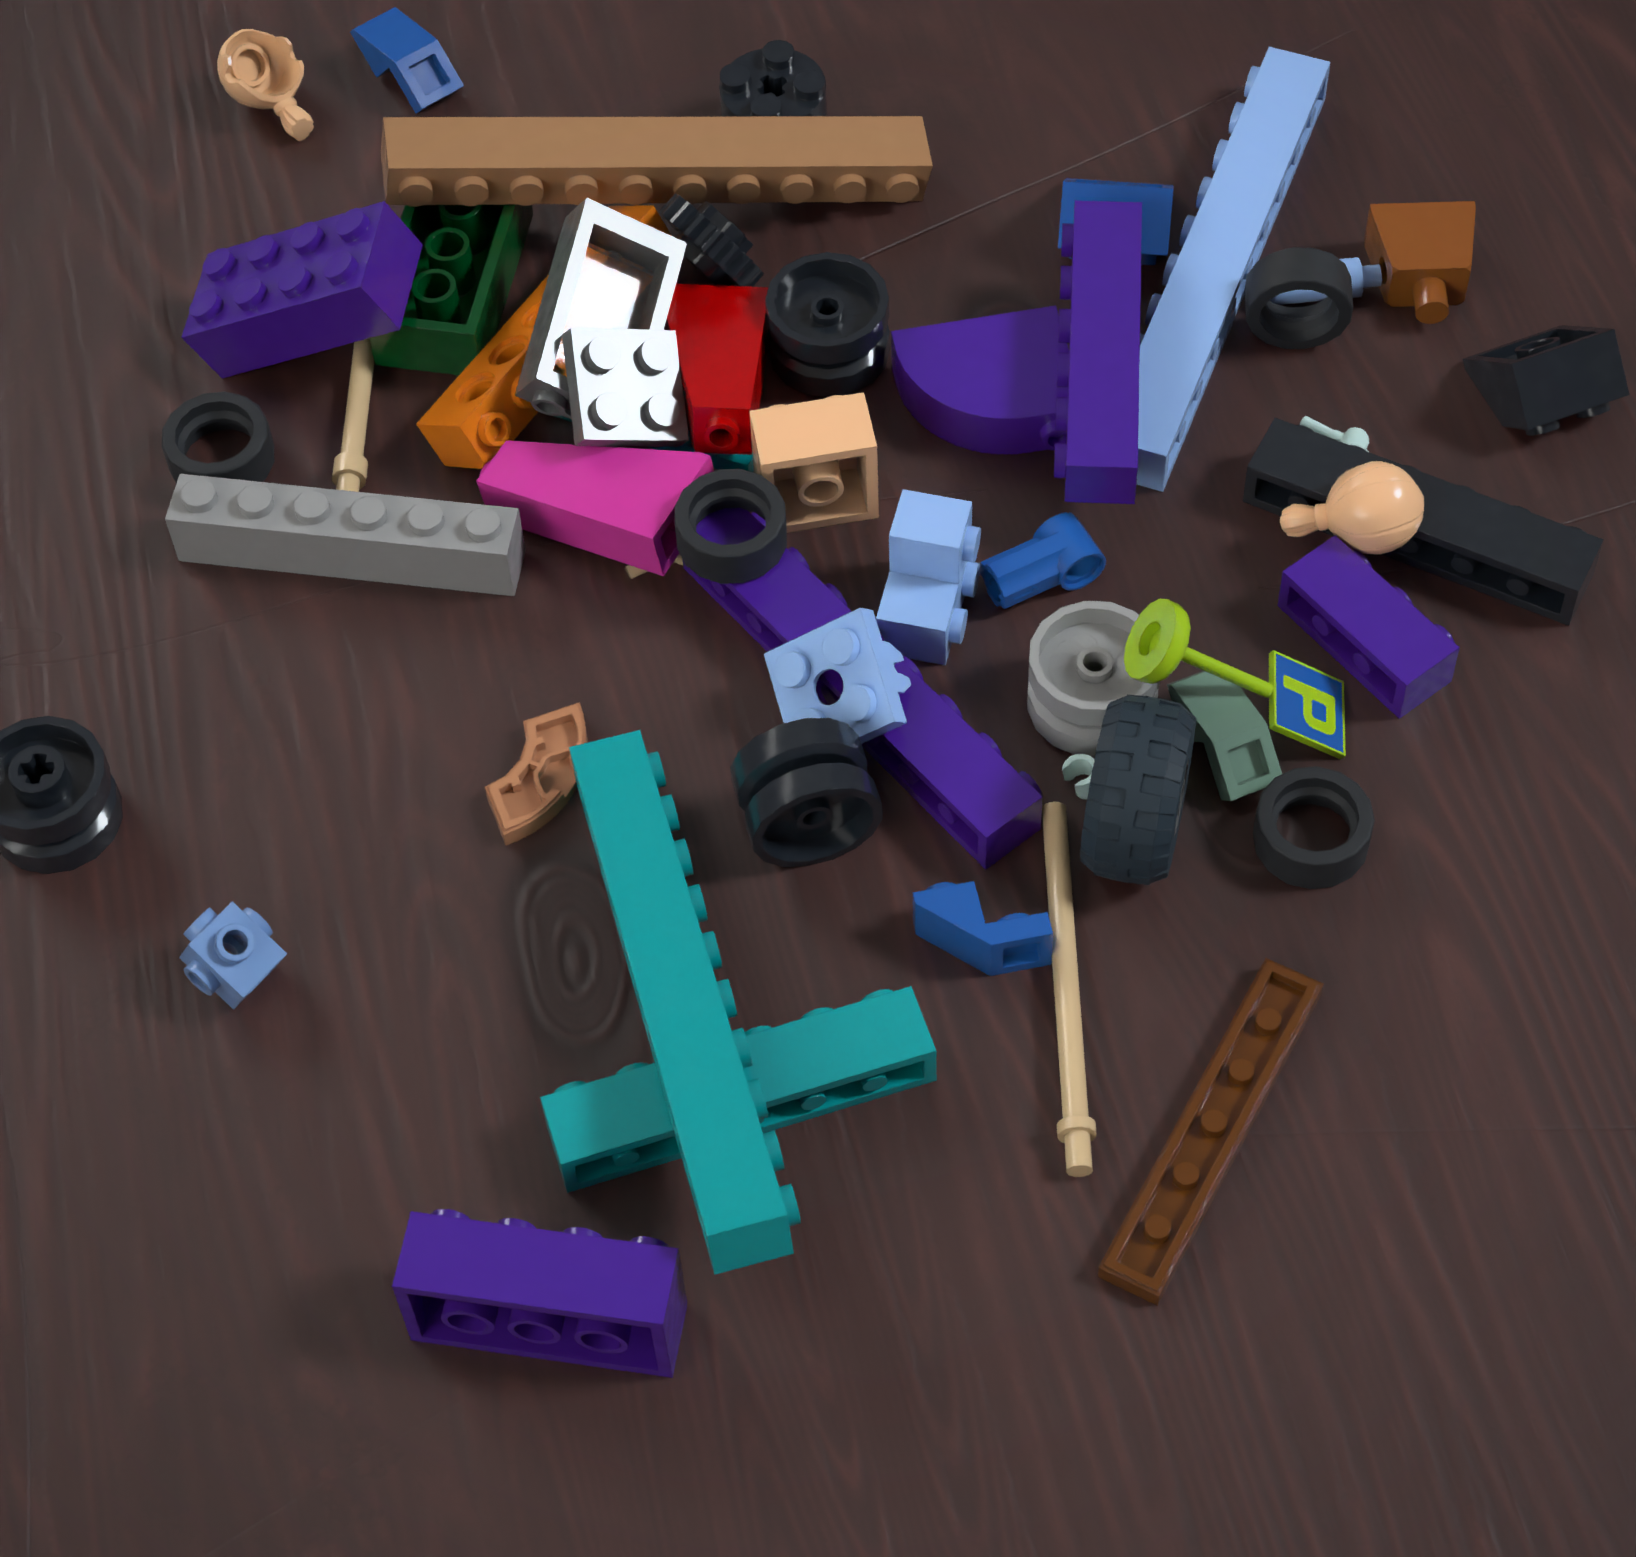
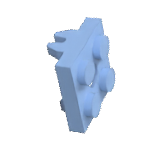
M858 608L764 653L784 723L804 718H831L849 724L858 734L861 744L907 723L899 695L903 694L911 686L909 677L895 670L894 665L904 661L902 653L889 642L882 641L873 610ZM833 669L841 675L844 688L840 699L836 703L825 705L819 700L816 684L822 673Z

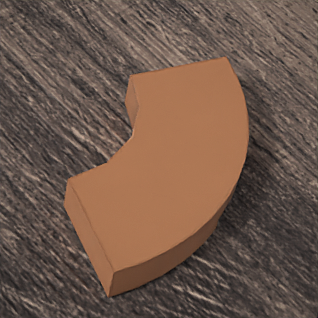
M580 702L523 721L526 741L520 760L506 776L485 786L488 802L506 846L531 835L546 825L563 809L576 791L577 784L569 747L588 743L584 714Z

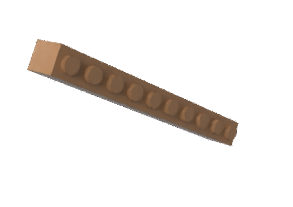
M922 116L383 117L381 142L385 201L388 205H408L413 207L422 205H579L586 198L600 204L639 205L643 203H667L675 193L679 194L690 204L704 203L705 200L709 203L737 204L788 202L793 204L802 202L904 203L908 201H923L933 167Z

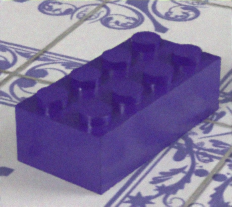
M383 201L362 208H354L346 213L316 222H307L299 227L276 234L264 235L255 240L229 248L217 249L207 254L206 260L203 263L200 280L189 308V315L181 338L223 379L400 330L423 244L389 205Z
M437 1209L431 1214L410 1212L392 1284L411 1341L673 1378L688 1304L679 1248L669 1247L662 1240L646 1236L634 1237L630 1241L603 1238L593 1230L581 1227L567 1228L564 1232L537 1229L527 1221L516 1218H503L497 1223L471 1220L465 1214L450 1209Z

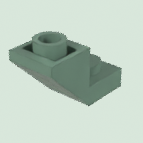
M1206 671L1167 684L1171 700L1181 703L1183 707L1196 717L1194 742L1204 743L1221 800L1232 801L1264 789L1275 777L1282 774L1267 723L1240 686Z

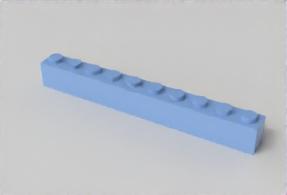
M1269 47L1261 66H1252L1249 71L1244 90V97H1247L1245 104L1236 102L1233 108L1228 133L1231 134L1229 141L1220 139L1212 164V170L1215 171L1213 178L1205 176L1201 182L1196 200V208L1199 209L1197 215L1188 214L1184 221L1179 240V246L1182 247L1179 255L1170 254L1162 280V285L1166 287L1163 294L1154 293L1152 295L1145 318V325L1148 328L1145 335L1140 334L1138 472L1136 485L1161 492L1164 491L1245 295L1246 276L1260 259L1324 104L1330 69L1329 61Z

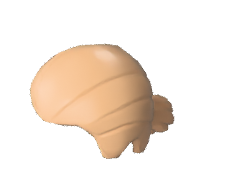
M241 29L232 34L223 43L217 60L219 79L226 92L238 103L258 109H274L275 114L280 117L285 132L298 141L305 140L309 133L313 131L314 125L311 116L304 109L297 106V101L293 97L304 76V64L302 60L295 58L292 43L286 37H275L269 33L254 29Z
M1371 461L1346 470L1340 475L1331 488L1326 503L1316 504L1315 507L1305 504H1292L1284 508L1280 517V524L1287 536L1303 537L1317 530L1325 531L1329 529L1352 550H1357L1363 554H1383L1402 547L1417 532L1423 520L1424 496L1412 477L1400 467L1382 461Z

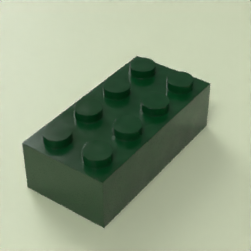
M532 205L404 206L400 219L423 246L400 330L369 338L375 365L460 375L497 333L533 217Z

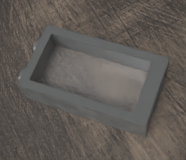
M589 198L581 202L564 219L515 396L531 402L532 407L540 413L550 416L562 415L572 420L562 334L571 327L664 330L687 243Z

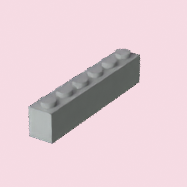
M179 474L165 517L178 560L183 562L515 596L526 552L519 508Z

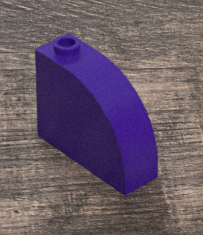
M1056 305L891 331L892 371L896 387L905 407L923 427L934 435L951 444L972 451L990 454H1021L1042 450H1055V443H1066L1067 433L1055 432L1056 398L1068 397V387H1057L1058 352L1069 353L1067 343H1058L1059 314Z

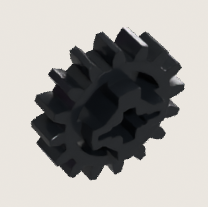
M675 193L658 212L677 232L673 237L687 243L683 257L713 284L719 285L727 277L736 286L753 287L764 275L762 270L753 263L754 261L746 255L753 244L740 229L708 201L705 200L696 209L679 194Z

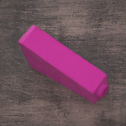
M505 441L493 459L483 466L476 482L485 505L519 508L522 530L664 576L679 555L675 533V505L683 489L699 476L714 472L711 456L701 452Z

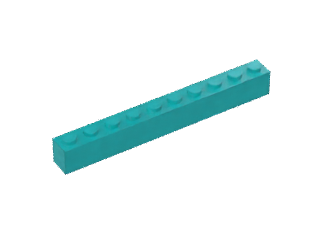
M640 730L569 747L578 792L714 1275L794 1254L790 1226L801 1224L798 1204L791 1183L779 1186L775 1172L785 1169L780 1145L775 1130L763 1133L759 1119L768 1117L764 1093L759 1078L747 1081L743 1068L753 1066L748 1041L743 1028L731 1030L728 1018L737 1016L732 989L728 978L716 981L713 970L722 968L721 956L714 931L701 932L699 923L708 921L699 884L687 886L685 877L694 875L686 840L684 838L674 841L671 832L680 830L672 795L660 797L658 788L667 786L659 752L647 753Z

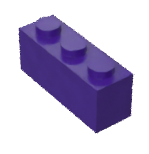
M1336 535L1282 572L1277 606L1399 719L1452 682L1460 647L1455 644L1451 634L1441 625L1433 624L1413 606L1411 599L1402 589L1392 587L1372 569L1370 562L1361 552L1351 550Z

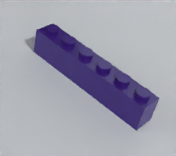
M1075 200L1073 224L1062 223L1061 257H1072V266H1061L1060 300H1071L1070 309H1059L1058 343H1069V353L1058 352L1057 387H1068V397L1056 398L1055 432H1066L1067 435L1066 443H1055L1054 478H1065L1064 502L1135 504L1138 472L1142 202Z

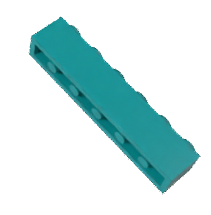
M912 986L896 991L890 989L877 990L853 1004L836 1009L829 1007L817 1008L804 1014L796 1021L776 1027L757 1026L745 1031L753 1066L743 1068L747 1081L759 1078L768 1110V1117L759 1119L763 1133L937 1081V1051ZM633 1063L623 1067L615 1075L589 1083L584 1081L570 1082L557 1088L554 1093L540 1097L546 1126L567 1193L681 1158L655 1063Z

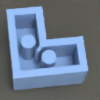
M902 490L889 534L890 572L876 621L884 641L892 644L902 653V656L909 659L946 665L951 644H961L963 641L968 610L961 609L965 596L974 598L980 576V563L975 561L980 545L981 527L972 526L971 501Z

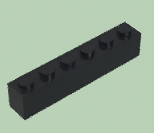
M1274 418L1247 466L1243 502L1282 516V510L1292 504H1305L1315 507L1316 504L1326 503L1329 492L1337 478L1346 470L1371 461L1393 464L1406 471L1420 488L1424 496L1423 520L1417 532L1406 544L1394 551L1381 555L1565 625H1570L1594 575L1604 539L1590 535L1580 528L1566 526L1531 513L1521 506L1510 505L1477 493L1467 486L1456 485L1423 473L1413 466L1402 465L1372 454L1359 446L1348 445L1321 435L1308 427L1294 425ZM1329 529L1321 531L1323 533L1334 536V534Z

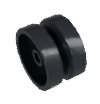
M825 252L807 255L784 266L770 281L765 299L766 319L769 327L767 333L768 350L773 370L786 385L807 395L829 397L853 394L875 381L885 369L890 351V330L888 326L889 295L884 279L870 264L846 254Z
M54 716L23 719L0 730V852L2 856L22 870L42 874L71 871L96 859L115 839L123 819L122 796L115 779L110 773V766L104 751L94 734L74 720Z
M804 718L780 724L754 737L738 751L730 766L731 782L739 807L745 811V825L753 851L766 863L781 867H801L833 860L856 849L871 837L883 819L882 802L874 779L867 773V759L858 734L847 723L831 718Z

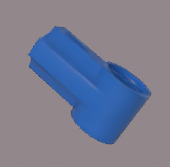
M1064 512L1049 518L1039 526L1033 535V539L981 561L980 574L984 580L987 593L996 607L1001 606L1003 609H1006L1057 585H1061L1065 590H1077L1085 587L1102 573L1106 565V558L1077 516L1073 513Z

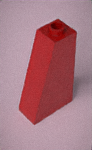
M699 284L675 285L664 330H675L687 427L694 452L752 455L749 411L757 410L760 406L768 355L767 333L769 327L766 319L765 299L769 287Z

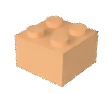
M864 392L844 396L833 395L825 399L788 405L778 404L768 408L749 411L754 473L762 475L770 481L781 494L785 502L787 533L879 518L877 443Z

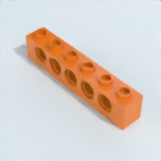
M654 205L609 206V208L672 236ZM587 249L564 332L571 327L611 328L647 287L651 277ZM548 276L416 423L445 466L482 469L488 461L493 459L505 441H514L538 413L532 407L531 402L515 396ZM561 339L553 371L567 377L563 341Z

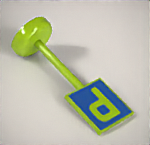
M1160 598L1150 603L1140 613L1131 628L1124 652L1125 670L1131 678L1140 682L1155 684L1166 679L1177 668L1180 661H1183L1260 696L1269 698V729L1340 760L1346 756L1344 681L1273 650L1269 653V682H1266L1187 647L1191 630L1190 620L1187 612L1178 603Z

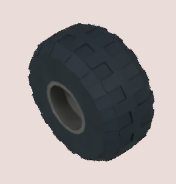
M1127 694L1125 697L1110 702L1107 706L1092 768L1080 849V861L1094 872L1096 876L1143 885H1150L1168 877L1182 815L1196 727V717L1183 707L1181 703L1161 698Z

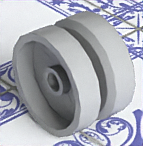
M1082 601L1061 607L1041 621L1030 640L1027 711L1036 731L1054 747L1074 755L1084 753L1095 757L1103 718L1110 702L1125 697L1127 694L1158 698L1160 682L1155 684L1140 682L1131 678L1125 670L1124 652L1131 628L1139 616L1135 611L1113 602Z

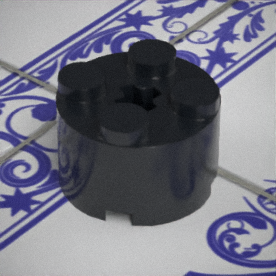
M770 41L762 49H757L738 57L720 71L719 90L722 117L827 116L826 80L822 69L813 59L801 52L795 51L793 45L787 41Z

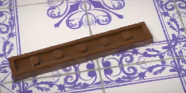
M1265 958L1099 1265L1097 1277L1158 1306L1319 1001L1324 983Z

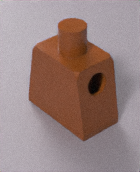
M1475 201L1370 204L1364 246L1371 265L1379 264L1381 267L1382 284L1379 288L1386 304L1391 307L1414 306L1418 321L1425 324H1435L1443 321L1449 315V305H1459L1465 301L1472 266L1476 212Z

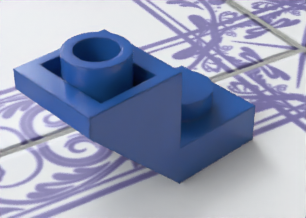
M396 7L350 31L376 78L391 71L416 114L464 87L438 39Z
M974 881L961 884L941 882L928 887L926 890L913 892V926L915 934L983 973L995 976L1051 965L1053 931L1048 912L1034 915L1013 913L1000 918L997 922L985 924Z

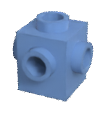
M232 901L219 915L209 907L183 933L190 943L179 958L187 965L184 968V973L193 985L209 996L215 992L234 1010L277 967L287 953L270 938L273 931L263 917L248 907L242 911Z

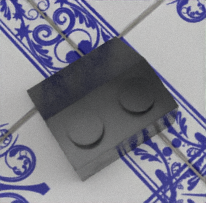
M1560 325L1462 359L1466 372L1501 425L1525 429L1528 436L1556 430L1560 427L1559 419L1576 414L1577 418H1587L1603 414L1611 409L1610 401L1630 395L1615 329Z

